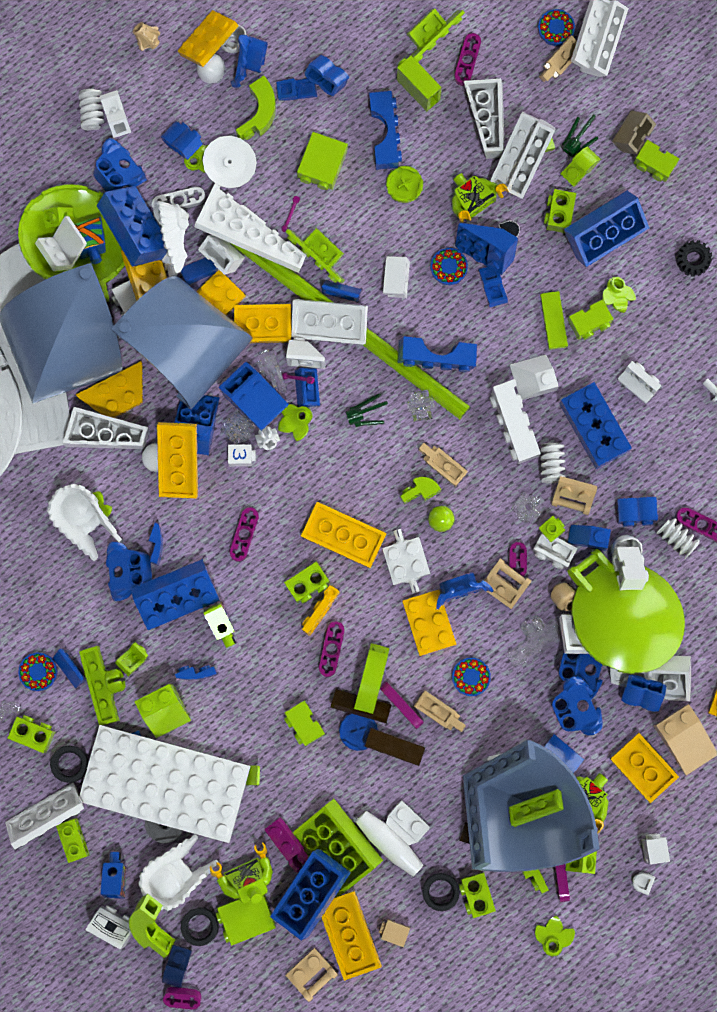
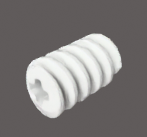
M84 89L79 91L80 120L83 130H99L101 128L99 125L104 123V119L99 118L104 113L98 111L103 109V105L98 104L101 103L100 97H97L102 95L100 90Z
M559 443L541 444L544 447L540 449V452L545 454L541 456V460L544 461L541 464V468L546 469L541 472V475L545 476L542 479V483H558L560 476L566 477V475L560 474L561 471L565 470V467L560 466L565 460L559 458L565 455L564 452L559 451L564 445Z
M676 518L668 520L656 534L663 532L661 539L669 538L667 544L675 543L673 550L681 548L679 555L686 553V559L698 546L700 540L692 541L693 534L686 536L688 529L681 531V523L675 526Z

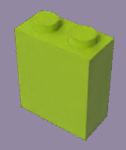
M412 56L402 59L397 65V81L427 112L440 101L442 87Z
M312 132L297 171L300 181L305 184H317V187L322 190H328V188L333 190L348 151V144Z
M265 894L262 895V900L259 903H252L251 901L241 903L238 899L217 908L216 917L219 924L223 923L226 943L230 942L231 946L277 927L274 919L270 917L272 913Z

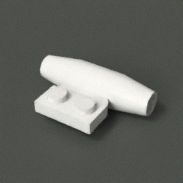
M400 801L388 814L386 823L368 811H364L355 821L368 840L393 864L411 876H414L423 867L422 862L409 845L417 843L430 827L403 801Z

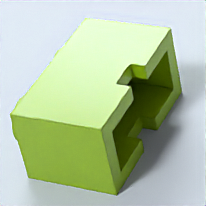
M647 140L637 155L634 164L638 170L642 172L647 171L652 174L655 180L666 182L680 158L668 151L665 154L659 151L660 147Z
M603 299L590 305V309L584 313L581 310L569 316L568 322L578 340L581 338L587 340L594 335L593 332L599 329L602 332L611 327L610 324L613 321V317Z
M305 700L285 712L287 717L284 720L289 728L293 727L297 732L294 737L299 745L304 744L306 747L325 735L318 721H312L310 716L313 713Z

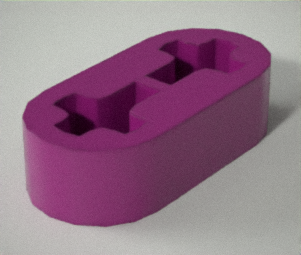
M516 542L511 545L509 550V567L514 569L516 568V562H520V568L523 569L520 575L524 577L527 572V548L523 543ZM516 546H520V549L523 550V553H520V559H516V553L513 552Z
M169 987L165 990L163 1002L171 1008L194 1010L200 1006L202 995L196 989Z

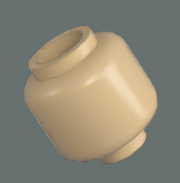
M559 583L554 586L550 597L559 610L571 611L576 590L570 583Z

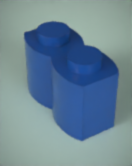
M323 55L312 61L305 71V76L312 83L319 85L325 93L334 96L344 88L349 79L348 74L343 69L335 66L330 59Z
M175 121L161 136L163 142L170 149L186 160L203 145L200 140V134L194 129L191 131L184 122L180 124Z
M657 498L617 499L618 524L623 523V527H632L634 523H642V526L654 525L653 522L658 520Z
M628 675L621 701L628 705L641 706L648 711L658 712L665 697L667 686L658 681L646 680L641 676Z

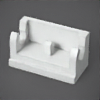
M386 256L383 294L388 295V297L407 298L410 261L407 257Z

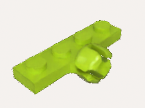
M99 646L79 651L98 724L104 726L120 721L113 697L115 693L125 689L126 683L125 681L115 682L114 680L123 678V673L119 669L110 671L105 669Z

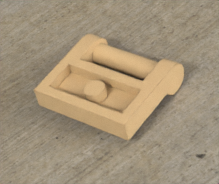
M560 476L551 505L556 507L557 505L589 515L597 486ZM560 496L566 497V498H569V499H573V500H577V501H580V502H584L585 504H581V503H577V502H574V501L566 500V499L560 498Z
M500 558L484 581L494 590L493 592H486L512 609L532 580L521 576L507 566L505 561ZM499 569L521 584V587L518 589L497 574Z
M314 948L285 976L299 990L303 997L310 1002L313 996L327 982L338 976V973ZM324 967L327 972L307 990L304 985Z

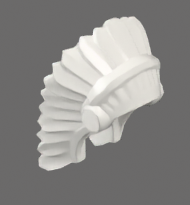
M155 201L153 216L161 228L160 231L163 233L162 240L164 241V247L167 249L162 263L165 264V270L168 271L169 277L177 276L181 272L187 258L183 241L185 230L189 226V213L178 204L171 205L166 202Z
M77 484L64 486L58 489L48 502L49 508L47 512L50 515L49 519L53 521V526L59 528V532L64 533L66 538L71 540L72 544L77 545L79 550L82 549L84 554L89 555L93 561L97 560L98 554L94 540L88 533L95 530L97 526L103 525L118 542L122 540L108 517L100 509L97 497L85 489L84 486Z
M196 834L190 839H185L182 843H179L177 847H172L170 851L165 852L162 856L156 857L155 861H149L148 866H145L143 872L139 875L141 893L143 896L149 894L163 905L161 910L165 909L168 911L178 907L179 904H183L185 898L190 896L191 891L202 882V879L210 874V866L213 870L216 862H218V860H213L191 872L190 868L181 860L189 853V850L198 840Z

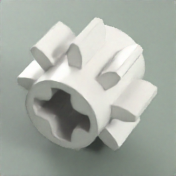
M266 426L262 431L259 429L258 435H255L259 448L263 447L266 450L275 448L277 442L280 441L276 428L271 429L269 426Z

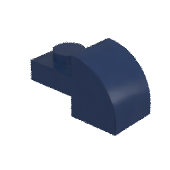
M173 944L162 983L182 988L192 954L191 949Z

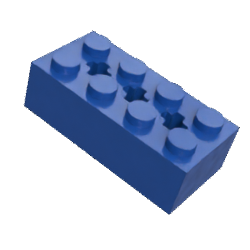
M136 186L105 192L97 207L131 266L134 267L162 260L167 253L164 241L162 240L163 233L160 231L161 228Z
M627 190L571 224L564 231L576 259L588 267L650 227L638 197Z
M595 382L560 400V407L595 469L630 452L632 447ZM584 406H588L590 408V410L588 411L589 413H587V411L583 412L582 409ZM593 422L599 424L598 429L591 427ZM603 439L608 440L607 446L601 444Z
M203 559L131 588L133 600L147 630L220 601Z
M322 850L313 851L270 917L301 941L308 938L351 872Z

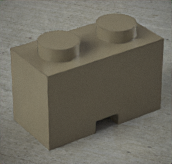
M630 111L612 142L623 153L638 155L645 144V137L650 136L656 123L647 113Z

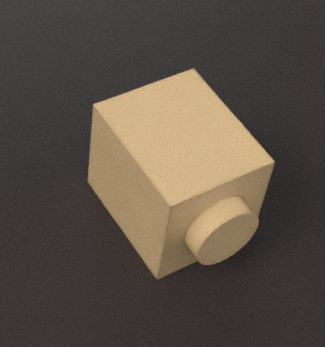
M387 919L386 923L382 922L379 934H382V940L404 947L410 927Z

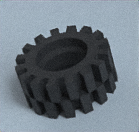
M691 240L690 243L686 242L680 248L676 261H678L677 266L681 268L680 271H684L685 275L688 276L690 274L691 277H695V275L700 276L709 268L712 262V252H709L710 248H706L704 242L700 244L698 240L696 242ZM691 252L698 253L701 257V263L698 265L690 264L687 260V255Z

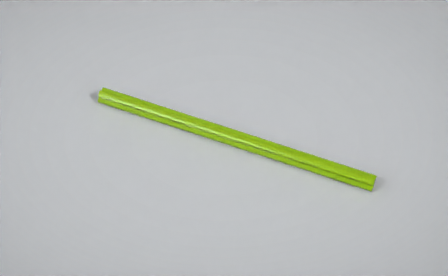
M230 243L301 299L334 303L291 269ZM367 328L366 344L363 345L365 348L459 420L462 419L469 410V405L418 366L407 367L403 365L404 363H398V351Z

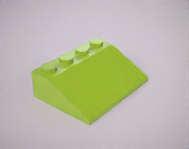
M335 799L331 800L292 832L304 847L303 850L308 857L313 851L320 849L351 872L335 898L345 893L383 861Z

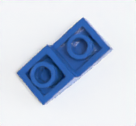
M189 665L178 669L179 673H176L175 677L182 680H200L216 676L218 673L214 666L211 668L210 665L204 666L199 669V673H196L194 667L189 668Z

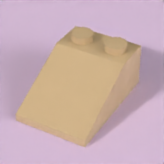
M689 704L653 726L685 775H688L717 756L713 743Z

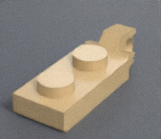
M572 35L545 62L546 64L543 67L546 70L539 76L543 82L548 81L551 77L555 79L572 63L571 58L577 42Z
M425 443L420 446L419 451L425 455L423 460L455 487L468 473L466 469L439 447L433 446L431 449Z
M427 691L422 693L414 705L416 709L450 731L454 727L462 732L466 727L465 724L458 720L460 715L455 710Z

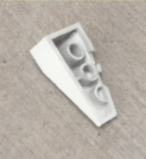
M673 656L663 666L647 673L627 674L618 672V670L610 667L612 684L624 687L628 675H637L646 680H654L665 684L667 687L664 699L690 701L691 656Z

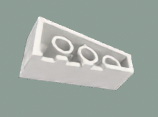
M500 78L464 81L486 159L501 158L505 150L502 80Z
M515 379L494 386L491 393L492 397H489L492 407H496L498 411L496 418L498 424L504 427L503 437L505 442L511 445L512 450H509L513 461L516 460L517 464H521L539 457L541 453L533 430L528 428L530 423L527 413L521 410L523 408V401L521 395L515 393L514 387L517 384Z
M74 407L63 444L65 447L144 449L149 429L145 426Z

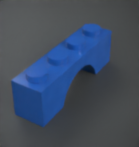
M392 91L369 93L371 117L382 121L387 128L385 139L375 146L376 170L398 168L399 162H402L401 150H397V144H400V134L396 133L395 126H398V115H394L393 110L397 108L396 97H392Z
M403 336L399 340L398 363H404V366L422 365V368L431 369L435 366L440 367L441 370H452L454 368L459 369V372H470V370L476 367L477 344L458 342L453 346L449 354L437 355L427 349L422 338Z

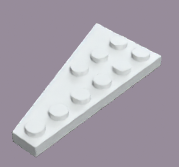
M215 183L194 227L299 273L306 254L291 242L283 240L278 236L279 233L276 230L269 229L265 225L266 222L244 205H239L235 202L233 196L229 193L225 194L220 190V186Z

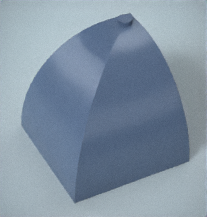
M91 263L62 272L35 284L13 298L0 311V324L32 404L111 377L122 371V359L117 335L111 330L114 326L112 317Z
M178 276L168 277L148 290L111 329L112 332L148 360L179 392L176 397L190 409L197 404L253 339L251 335Z
M526 740L463 775L472 869L493 872H520L545 869L570 863L600 850L594 814L582 786L567 765L542 745ZM556 789L561 791L564 810L516 827L511 826L510 806Z

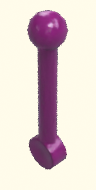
M298 196L293 197V205L285 225L281 227L283 232L289 229L288 225L295 207L300 202Z
M286 372L281 375L284 380L289 378L307 381L308 384H313L315 381L312 376L306 378L289 375Z

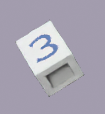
M228 445L229 467L252 466V461H256V450H252V445Z

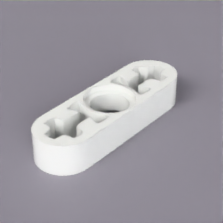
M193 187L156 196L152 200V208L154 209L155 201L168 203V198H170L171 205H175L173 201L177 196L184 198L183 204L180 205L182 209L198 206L204 203L206 198L205 192L200 187ZM195 192H198L199 195L202 194V196H199V200L189 198L190 203H187L185 194H188L189 197H193Z

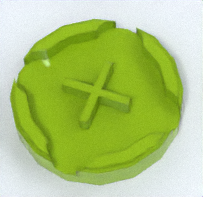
M400 166L388 175L386 188L393 200L399 203H409L420 196L423 190V179L416 169L410 166Z

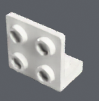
M69 216L63 218L53 237L38 238L35 242L53 271L72 269L87 244Z

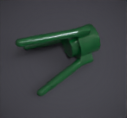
M595 114L587 121L578 135L571 139L580 120V117L576 118L566 140L562 143L564 145L562 150L569 156L574 157L587 146L589 147L598 140V136H596L580 148L581 142L579 139L595 119Z
M376 394L362 403L350 407V410L346 411L349 424H355V427L384 424L383 420H361L364 419V413L385 406L388 402L384 401L361 410V407L381 396V394Z

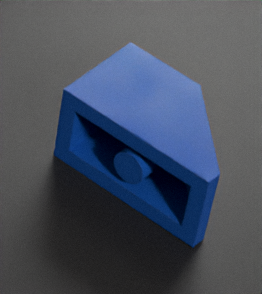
M571 525L568 544L606 551L608 549L611 529Z

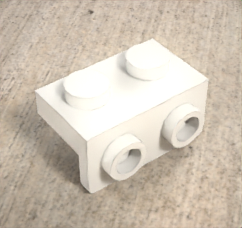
M631 361L618 378L621 384L645 404L661 387L660 381L654 375H648L645 372V368L638 362L634 363Z
M541 534L533 552H535L537 558L543 561L548 559L553 562L552 566L562 570L563 568H568L578 548L559 538L549 542Z

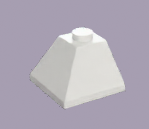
M303 338L289 340L286 354L288 366L325 369V357L308 341H305Z
M547 355L510 364L513 378L517 384L516 388L522 400L557 391L559 387Z

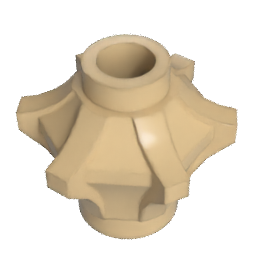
M140 22L134 27L132 33L135 35L138 41L137 45L141 51L146 48L155 49L159 45L158 36L160 32L157 26L151 27Z

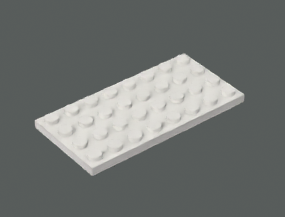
M99 725L79 797L82 803L230 843L251 766Z

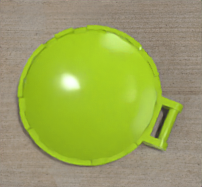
M72 184L55 186L41 192V195L37 196L34 200L32 199L26 206L19 222L18 241L26 262L45 280L68 271H53L35 244L38 238L53 237L58 227L45 228L44 209L56 207L73 208L74 224L101 217L106 252L100 254L102 261L98 264H92L106 302H109L106 283L116 277L125 264L121 254L122 248L97 207L104 193L88 189L87 186ZM89 257L85 259L78 258L73 268L91 263Z
M595 549L584 561L567 571L568 575L578 586L574 601L572 602V617L575 625L574 630L581 645L597 662L605 667L609 666L616 669L618 672L627 674L647 673L663 666L677 652L684 635V612L677 594L663 577L645 566L644 568L648 572V581L642 590H620L617 581L619 571H615L613 563H610L599 549ZM596 561L599 566L583 577L581 572Z

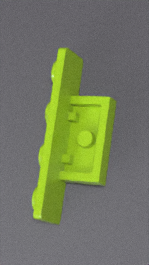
M435 8L431 9L407 33L409 38L418 47L410 56L419 62L423 58L422 54L426 50H431L439 38L445 37L449 33L448 29L452 25H457L462 20L461 16L465 12L457 10L445 21Z
M316 228L305 241L292 230L287 229L285 231L289 235L287 238L296 245L298 243L302 247L301 251L307 257L312 256L316 260L314 263L321 270L326 269L329 272L328 277L335 283L337 281L340 283L345 281L332 268L344 253L319 229Z

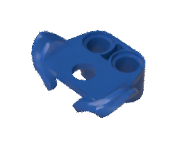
M247 35L238 36L240 52L236 76L231 81L232 87L239 88L241 86L240 82L247 76L246 69L261 73L260 68L265 62L268 42L251 36L248 37Z
M108 138L103 143L102 155L96 161L93 176L106 192L118 190L125 186H138L147 181L141 166L136 165L127 149L113 138ZM125 160L130 166L122 168L119 162Z
M119 542L108 544L106 566L109 568L110 577L108 586L113 601H121L130 597L132 594L131 588L152 580L150 556L145 552L128 550L124 544ZM117 567H121L123 570V574L119 578L114 573Z
M474 573L441 582L439 586L442 594L438 597L436 610H439L445 602H449L451 599L465 597L470 593H477L481 590L485 592H493L494 590L484 580L477 583Z
M563 653L559 668L560 678L565 682L567 678L564 677V672L567 669H572V677H581L593 690L594 694H589L590 699H593L603 680L599 679L602 664L597 662L590 654H578L576 659L571 660L569 659V654ZM588 665L596 667V673L592 676L587 675L585 672Z
M578 676L571 677L564 682L563 692L554 698L552 706L563 730H580L585 735H595L601 731L603 725L601 709L597 707L595 710L589 694H594L593 690L584 679ZM558 699L566 701L567 706L564 710L556 708L555 703ZM580 700L587 701L589 704L588 710L584 712L578 710V702ZM572 717L575 722L574 726L566 728L563 724L564 718Z

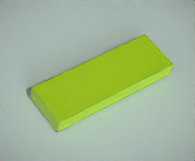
M560 292L540 294L549 350L568 347Z
M556 789L510 806L511 826L516 827L564 810L561 791Z

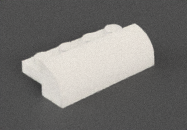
M590 0L571 58V62L581 67V72L598 77L608 75L629 9L618 1Z
M522 112L490 181L497 184H505L509 193L523 199L556 130L555 127L542 119L539 120Z

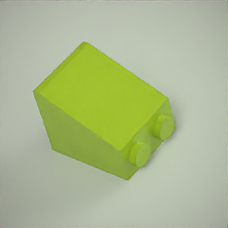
M168 684L134 701L142 719L156 738L191 721L175 686L172 684Z

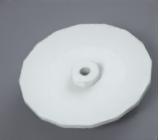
M234 136L219 137L212 141L205 149L203 156L204 171L211 181L221 187H240L249 182L255 173L257 164L255 153L251 146L241 138Z

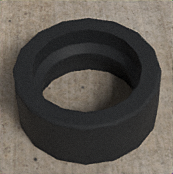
M68 745L55 751L51 757L50 768L54 777L61 782L73 783L85 776L89 761L82 749ZM65 753H74L80 758L81 767L75 775L67 776L59 770V759Z
M437 873L427 878L423 884L422 894L424 901L430 908L442 912L456 905L459 900L460 890L458 883L453 877L445 873ZM438 880L448 882L453 890L451 899L444 904L434 902L429 894L431 885Z
M198 907L185 914L181 921L180 929L182 936L188 943L193 946H204L215 939L219 929V922L211 910ZM196 915H204L211 922V931L205 938H195L189 932V921Z

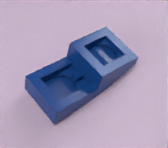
M292 78L276 82L279 101L317 97L316 84L312 83L308 78L301 80Z
M489 267L479 269L489 307L508 303L501 275L490 270Z
M154 523L149 542L155 544L150 562L159 566L162 556L163 538L160 525Z

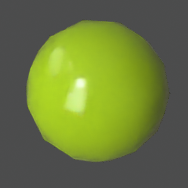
M436 506L429 512L428 523L435 531L446 532L454 525L455 517L450 508Z

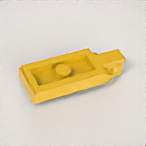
M328 586L324 591V599L316 603L312 616L306 617L302 623V631L308 636H311L340 594L333 586Z

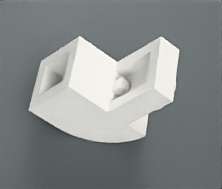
M118 91L100 95L113 138L131 133Z

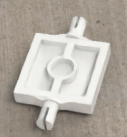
M398 529V533L395 530L393 532L397 542L382 548L393 585L409 583L412 594L420 592L417 580L431 574L420 538L404 540L401 529Z

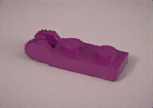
M280 817L264 830L285 859L289 861L290 867L293 868L294 872L298 873L302 868L301 863L304 865L309 857L303 850L304 847Z

